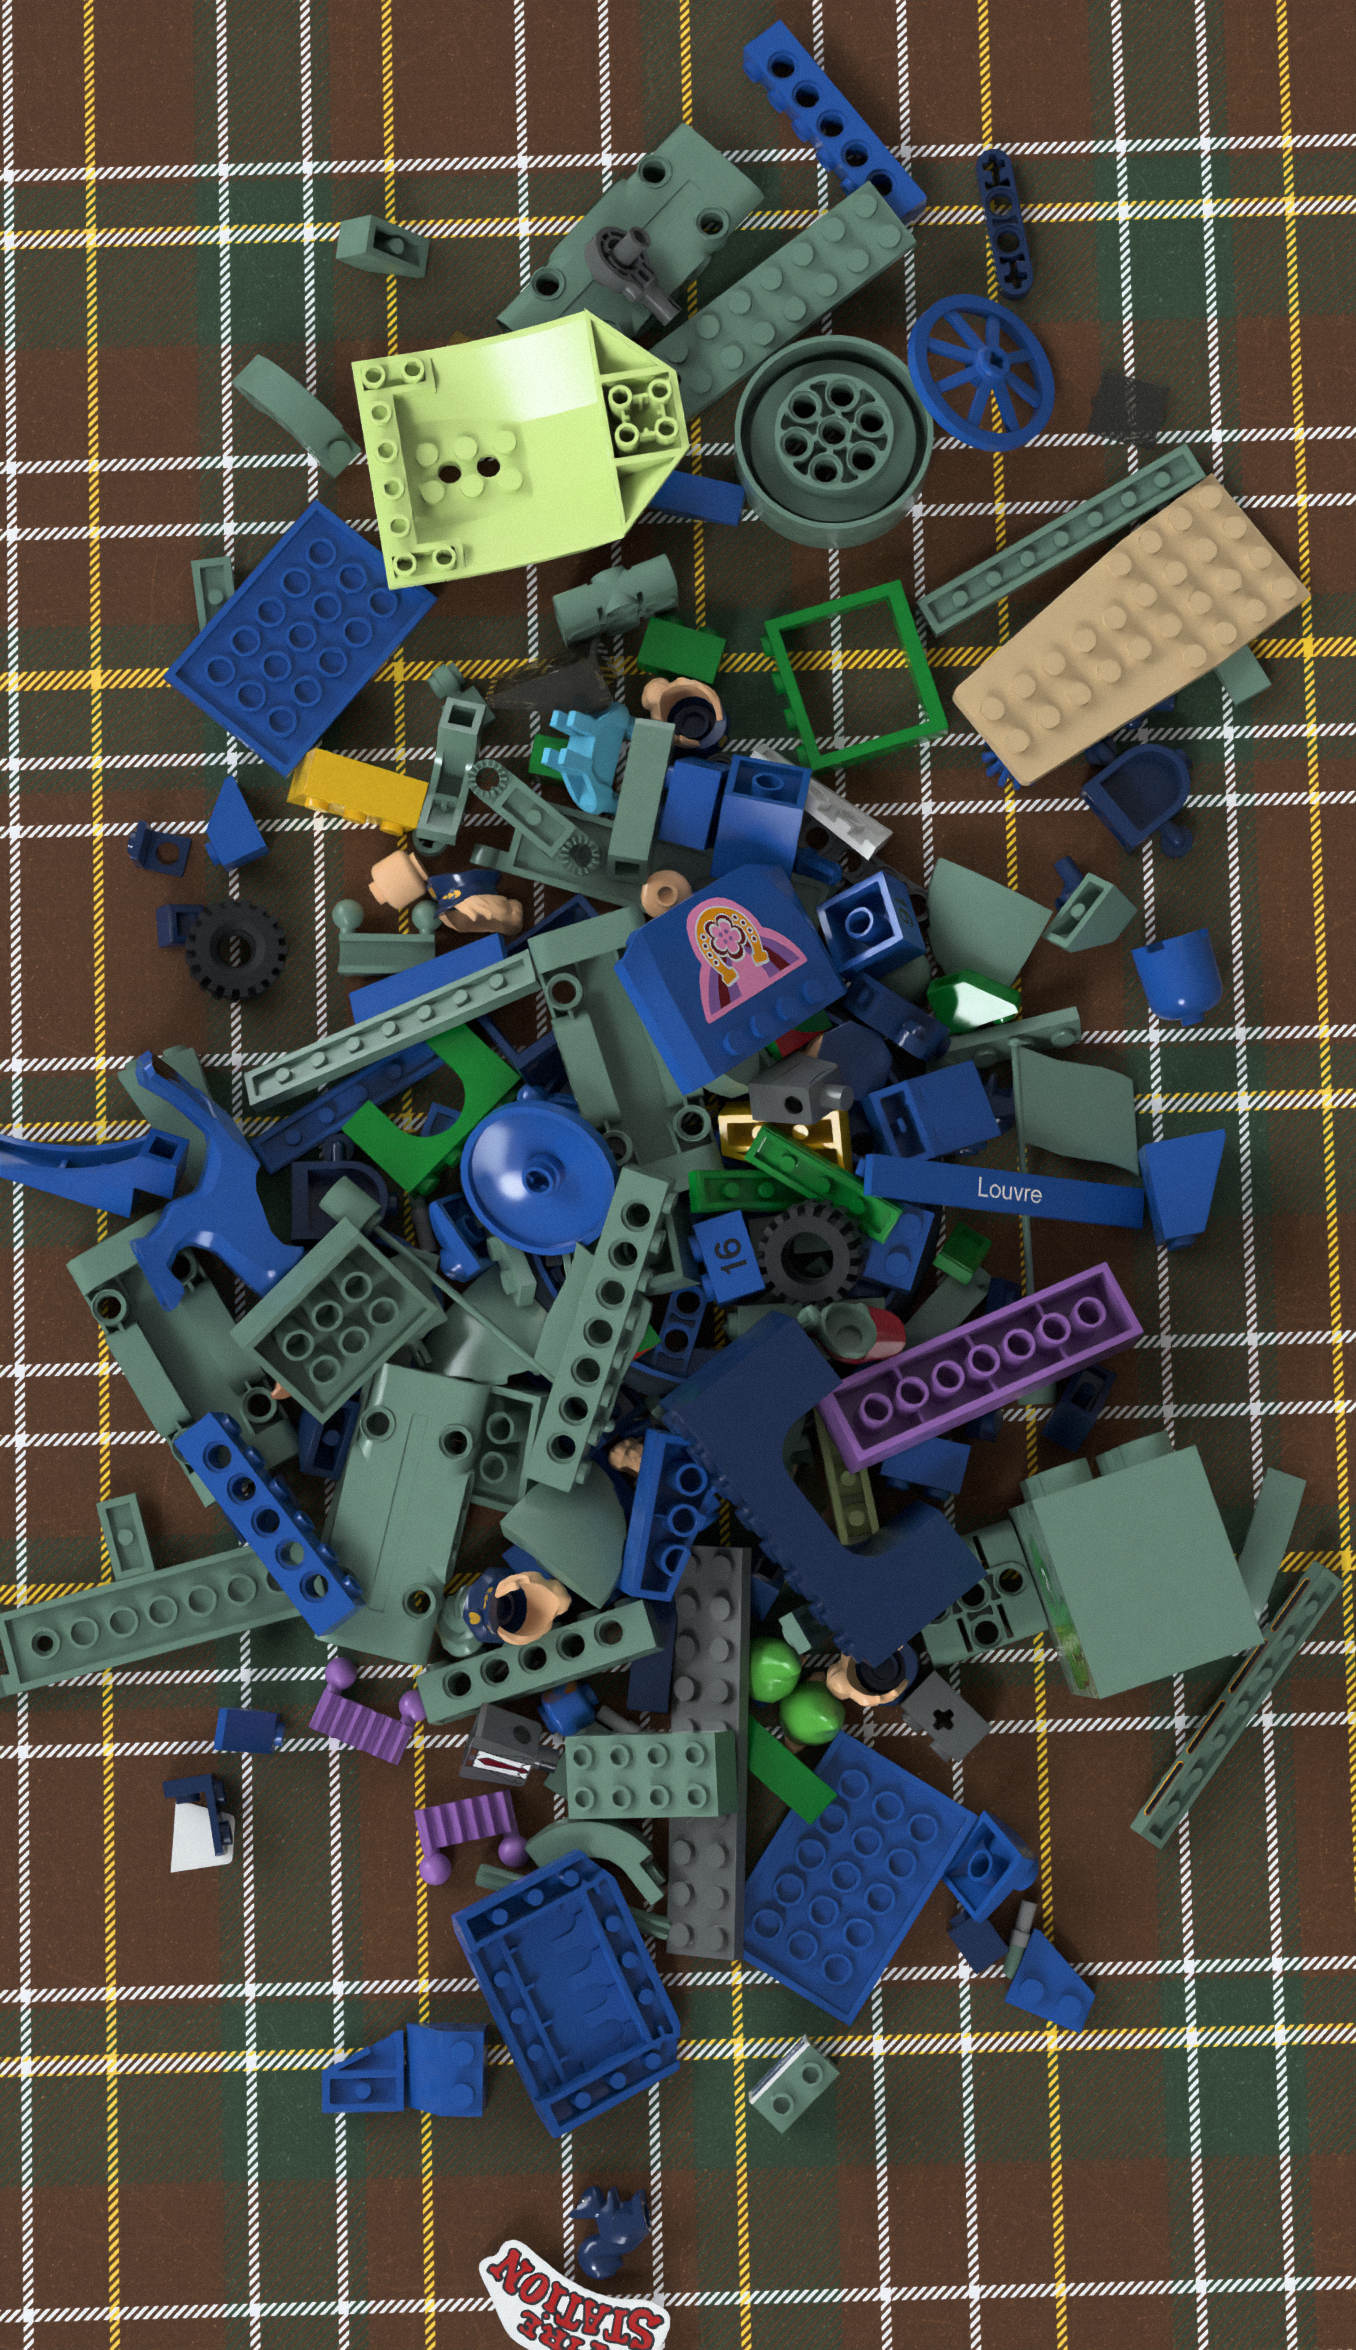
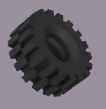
M234 898L225 899L224 903L221 904L216 902L210 905L208 910L202 911L196 918L185 943L186 954L184 957L185 963L188 964L190 969L189 975L192 980H197L199 983L198 987L204 993L206 990L213 994L212 998L217 1000L225 998L229 999V1003H238L239 1000L243 999L246 1001L253 1000L257 995H262L269 990L285 965L287 945H285L284 939L286 935L284 930H280L277 925L279 920L274 914L272 916L265 912L267 908L261 904L258 907L250 904L251 900L242 899L241 902H234ZM238 936L248 942L251 948V956L244 965L231 966L221 958L220 946L228 937Z

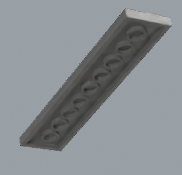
M692 1545L690 1549L691 1555L674 1592L677 1620L672 1667L671 1731L734 1729L738 1813L719 1817H669L667 1918L671 1921V1928L667 1938V1953L736 1961L743 1959L751 1548Z

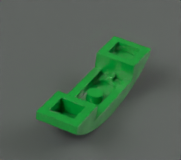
M748 1712L747 1768L799 1816L812 1825L838 1794Z

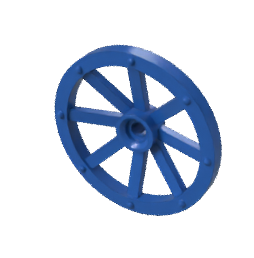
M971 294L945 297L934 303L918 318L913 326L908 342L910 376L924 407L942 428L967 445L991 452L1017 449L1028 443L1044 429L1054 406L1055 386L1053 374L1041 344L1021 319L999 303ZM959 313L972 314L986 319L985 344ZM944 317L971 350L929 337L935 322L939 318ZM999 328L1006 332L1021 350L1006 353L1000 348ZM927 351L965 363V370L934 383L928 366ZM1028 362L1033 374L1035 390L1010 371V367ZM970 382L977 389L967 419L964 420L952 410L941 395ZM1006 385L1034 408L1030 420L1022 429L1019 427ZM992 389L1007 433H994L978 428Z

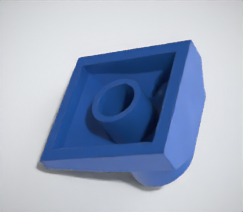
M462 1191L435 1200L429 1205L431 1226L437 1241L442 1247L440 1250V1267L448 1278L466 1282L484 1274L493 1265L499 1264L498 1261L493 1262L491 1260L486 1245L487 1235L484 1228L479 1229L477 1227L472 1208Z
M984 1810L972 1826L941 1879L975 1922L981 1924L1013 1889L1021 1891L1032 1885L1038 1874L1039 1862L1033 1851L1014 1829L996 1815Z

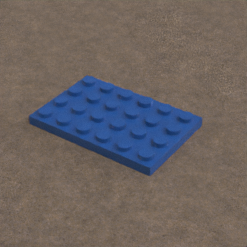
M315 499L168 669L163 678L287 779L302 762L306 753L315 747L437 603L438 598L422 585L389 590L383 553Z
M840 1730L813 1771L838 1796L812 1825L807 1823L791 1808L745 1882L743 1959L848 2026H851L979 1816Z

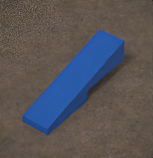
M673 471L646 508L661 510L663 514L739 527L746 493L742 485Z
M497 932L349 993L355 1025L508 958L503 936Z

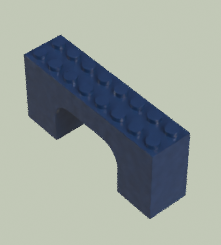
M771 1310L658 1402L665 1411L661 1419L675 1436L680 1435L686 1442L688 1441L690 1445L685 1450L700 1468L704 1466L709 1473L715 1476L710 1482L721 1497L725 1500L728 1498L735 1506L739 1507L734 1512L736 1517L748 1531L753 1530L760 1538L762 1537L763 1541L759 1543L760 1548L773 1563L778 1562L783 1569L788 1571L783 1577L798 1595L802 1593L808 1601L812 1602L807 1608L813 1617L822 1626L826 1625L833 1633H836L831 1638L836 1647L846 1657L850 1656L857 1664L863 1661L875 1669L988 1575V1573L943 1513L917 1499L868 1539L855 1544H841L788 1475L784 1466L782 1452L785 1437L791 1426L843 1382L795 1318Z

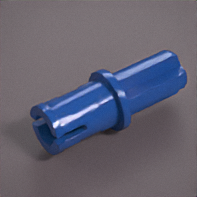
M797 846L793 867L797 875L813 878L831 887L842 880L843 868L840 864L818 855L814 848L807 847L804 849Z

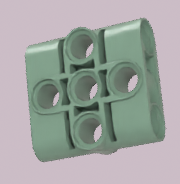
M666 554L631 566L630 570H626L624 566L606 569L592 577L591 585L587 586V584L553 596L555 618L566 647L571 648L597 638L603 632L607 636L623 634L636 628L640 624V618L642 617L646 619L678 607V586Z
M1010 1519L960 1536L982 1565L972 1537L976 1536L988 1575L977 1583L983 1592V1597L979 1604L969 1606L960 1597L944 1610L940 1618L931 1621L920 1631L934 1670L1049 1630L1044 1610ZM1006 1569L1015 1570L1021 1579L1019 1588L1012 1593L1003 1590L999 1584V1577ZM999 1604L1001 1606L1006 1623L1012 1636L1010 1638L1007 1637L1001 1616L997 1608V1605ZM960 1618L972 1650L970 1652H967L956 1619ZM982 1621H989L996 1628V1638L990 1644H981L975 1637V1628Z

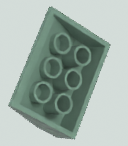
M344 1217L229 1333L243 1351L323 1425L438 1308L357 1227Z

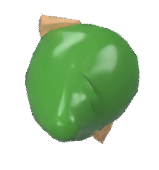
M759 1636L751 1639L749 1648V1696L761 1702L775 1703L791 1694L800 1679L801 1668L808 1658L803 1654L799 1655L797 1650L783 1638Z
M814 1672L804 1682L797 1684L793 1692L785 1696L780 1702L779 1720L784 1731L786 1748L793 1754L801 1751L805 1746L817 1747L834 1740L838 1732L844 1727L845 1708L841 1700L833 1696L827 1688V1678L824 1672Z

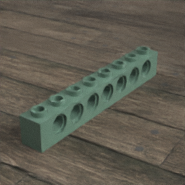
M632 1163L622 1167L524 1477L568 1493L578 1487L579 1483L585 1484L592 1466V1462L587 1460L591 1445L595 1447L598 1445L604 1429V1423L599 1422L603 1407L609 1408L615 1396L617 1385L611 1382L615 1370L623 1368L628 1355L629 1347L623 1344L628 1330H635L641 1315V1308L637 1307L636 1303L640 1292L646 1293L651 1284L654 1269L648 1267L653 1252L659 1254L666 1237V1230L661 1229L665 1215L673 1213L678 1200L679 1192L674 1190L677 1179ZM635 1203H642L649 1209L650 1219L647 1224L639 1223L633 1217L632 1209ZM623 1242H629L636 1247L638 1256L635 1262H627L622 1258L620 1246ZM610 1281H617L624 1287L625 1297L623 1301H616L610 1297L608 1293ZM597 1320H605L611 1325L613 1330L611 1339H603L597 1334L595 1330ZM585 1358L594 1359L599 1364L600 1375L598 1378L590 1377L585 1373L583 1369ZM572 1397H580L587 1403L588 1412L586 1416L577 1415L572 1410ZM560 1435H566L573 1439L576 1447L574 1454H567L561 1450L558 1443Z

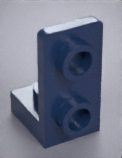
M210 1773L162 1782L165 1798L175 1797L176 1804L200 1801V1792H205L215 1856L227 1854V1846L233 1845V1837L229 1820L223 1821L220 1805L226 1804L223 1780L216 1781V1774Z

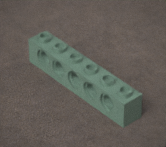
M633 1596L624 1598L614 1603L615 1609L604 1613H600L599 1609L583 1612L576 1616L577 1622L563 1626L562 1622H555L550 1631L528 1644L518 1646L505 1642L501 1644V1648L487 1652L486 1648H479L474 1653L465 1656L463 1661L451 1665L449 1660L426 1666L427 1673L415 1678L428 1723L441 1726L477 1714L482 1702L498 1707L664 1651L665 1646L652 1603L645 1600L638 1601V1597ZM619 1623L623 1629L622 1638L616 1644L611 1645L607 1640V1631L610 1626ZM581 1636L585 1642L584 1651L581 1655L573 1658L569 1652L570 1642L575 1637ZM544 1649L547 1661L541 1669L535 1670L531 1663L532 1656L537 1650ZM505 1661L509 1667L508 1677L503 1682L497 1683L494 1678L495 1667ZM467 1674L471 1679V1687L465 1695L460 1696L456 1688L457 1681L461 1676Z

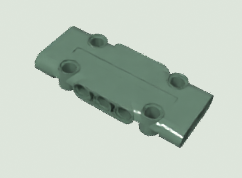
M681 123L653 154L646 155L640 160L637 165V171L628 180L622 179L617 182L557 245L549 257V263L533 273L530 283L496 318V322L505 333L576 314L584 311L585 308L630 340L633 337L638 339L658 319L640 301L637 303L634 300L631 303L623 294L613 292L596 282L584 256L585 246L600 229L608 226L617 227L626 232L634 226L642 228L651 240L650 246L645 251L649 257L650 265L659 274L657 277L659 282L657 284L671 299L676 301L705 270L711 260V254L725 247L729 235L762 202L764 195L745 174L686 123ZM656 171L663 174L664 179L659 183H650L644 177L649 172ZM712 222L720 225L722 230L717 234L709 235L702 230V227ZM545 283H553L559 288L556 293L550 296L542 295L538 291L540 286Z
M640 904L625 907L527 939L544 991L545 1001L548 1004L553 1019L551 1020L552 1029L580 1116L588 1121L602 1135L604 1140L609 1137H615L624 1144V1155L621 1159L616 1160L619 1175L622 1167L632 1163L677 1179L674 1190L682 1192L689 1189V1171L725 1170L711 1127V1118L706 1111L702 1099L704 1096L703 1088L701 1087L689 1094L682 1095L613 969L616 961L622 959L628 947L625 942L629 934L646 924ZM558 982L569 983L575 992L573 1001L568 1004L558 1003L552 996L553 986ZM688 1112L696 1113L702 1120L700 1132L693 1136L683 1132L680 1124L681 1118ZM635 1203L633 1207L642 1205V1203Z
M161 1208L75 1257L66 1264V1267L88 1303L93 1317L98 1321L107 1336L105 1341L152 1424L162 1438L165 1437L173 1456L180 1463L204 1507L208 1508L218 1502L173 1443L177 1438L209 1412L229 1413L241 1426L242 1433H240V1436L248 1446L253 1445L263 1455L267 1463L264 1468L270 1473L299 1455L298 1433L281 1406L279 1399L271 1398L270 1394L273 1390L266 1380L267 1374L265 1370L242 1350L229 1333L238 1323L210 1277L207 1278L190 1246L179 1251L175 1257V1260L181 1257L188 1258L191 1263L189 1274L186 1277L177 1278L182 1283L185 1293L175 1309L169 1312L162 1309L129 1245V1241L144 1237L157 1224L164 1208ZM110 1298H117L121 1304L119 1315L113 1319H106L102 1314L104 1302ZM266 1395L271 1401V1409L266 1416L255 1417L251 1411V1403L257 1396ZM224 1445L219 1451L218 1459L222 1466L227 1467L231 1462L232 1455L229 1448ZM248 1477L243 1482L242 1488L253 1483V1480Z
M388 1361L375 1372L367 1409L360 1418V1440L355 1442L349 1457L330 1540V1547L339 1558L336 1564L341 1571L349 1573L359 1583L363 1590L361 1597L367 1605L330 1635L318 1637L315 1634V1639L405 1663L427 1665L437 1617L445 1604L444 1586L449 1583L454 1572L475 1480V1470L472 1469L474 1456L481 1447L480 1430L490 1386ZM381 1412L386 1414L390 1421V1427L384 1435L379 1434L374 1427V1420ZM457 1431L462 1432L467 1438L466 1450L461 1454L455 1452L451 1445V1438ZM324 1577L323 1588L325 1596L329 1586L327 1579ZM420 1590L426 1592L431 1600V1605L427 1612L420 1611L415 1605V1596Z

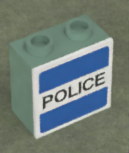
M805 2034L749 2092V2102L783 2134L840 2074L838 2066Z

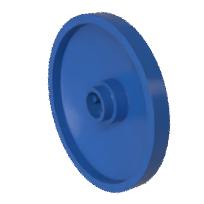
M539 1100L516 1101L500 1106L490 1112L468 1137L460 1164L461 1181L465 1196L473 1212L483 1225L496 1237L512 1247L528 1253L547 1256L575 1252L577 1240L586 1247L602 1233L620 1176L610 1147L602 1135L588 1121L565 1107Z

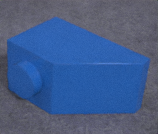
M233 775L225 778L206 829L211 842L204 845L214 866L222 863L228 873L270 853Z

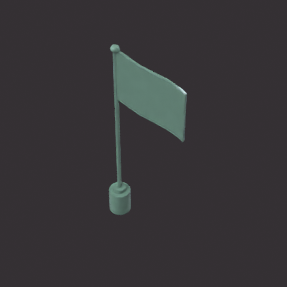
M1018 1038L1010 1039L1007 1047H1011L1019 1173L1027 1174L1026 1143L1063 1157L1108 1163L1139 1176L1133 1080L1104 1067L1056 1060L1021 1047L1023 1044ZM1022 1216L1026 1292L1028 1297L1035 1293L1030 1216ZM1057 1381L1017 1399V1404L1057 1403Z
M346 1176L340 1178L332 1186L319 1204L322 1210L338 1223L346 1217L367 1237L375 1232L550 1382L554 1383L595 1255L581 1242L576 1241L575 1254L569 1274L546 1317L534 1357L379 1226L383 1220L379 1215L382 1210L381 1205ZM610 1281L608 1284L610 1297L616 1301H623L625 1297L624 1287L617 1281ZM641 1293L636 1303V1306L641 1308L638 1324L634 1331L628 1330L623 1344L629 1347L626 1361L621 1370H615L611 1382L617 1385L615 1396L609 1408L603 1407L599 1422L604 1423L603 1432H611L615 1428V1420L611 1419L621 1382L646 1335L651 1318L653 1303ZM597 1320L595 1324L597 1334L603 1339H611L613 1334L611 1325L605 1320ZM585 1358L583 1362L585 1373L590 1377L598 1378L600 1375L599 1364L594 1359ZM572 1397L576 1404L588 1412L587 1403L582 1398Z

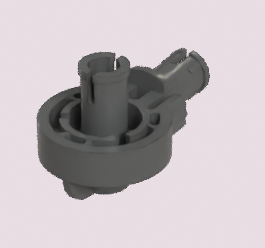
M612 226L600 229L586 244L584 250L585 260L593 278L597 283L609 290L623 294L631 303L634 300L637 303L640 301L665 327L682 308L657 284L659 282L657 279L659 274L650 265L649 257L645 251L651 244L649 235L642 228L636 226L632 227L628 232Z

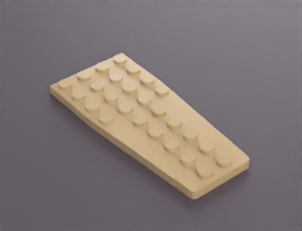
M1211 473L1121 540L955 689L952 699L1021 785L1029 786L1217 668L1246 644H1249L1307 600L1311 594Z

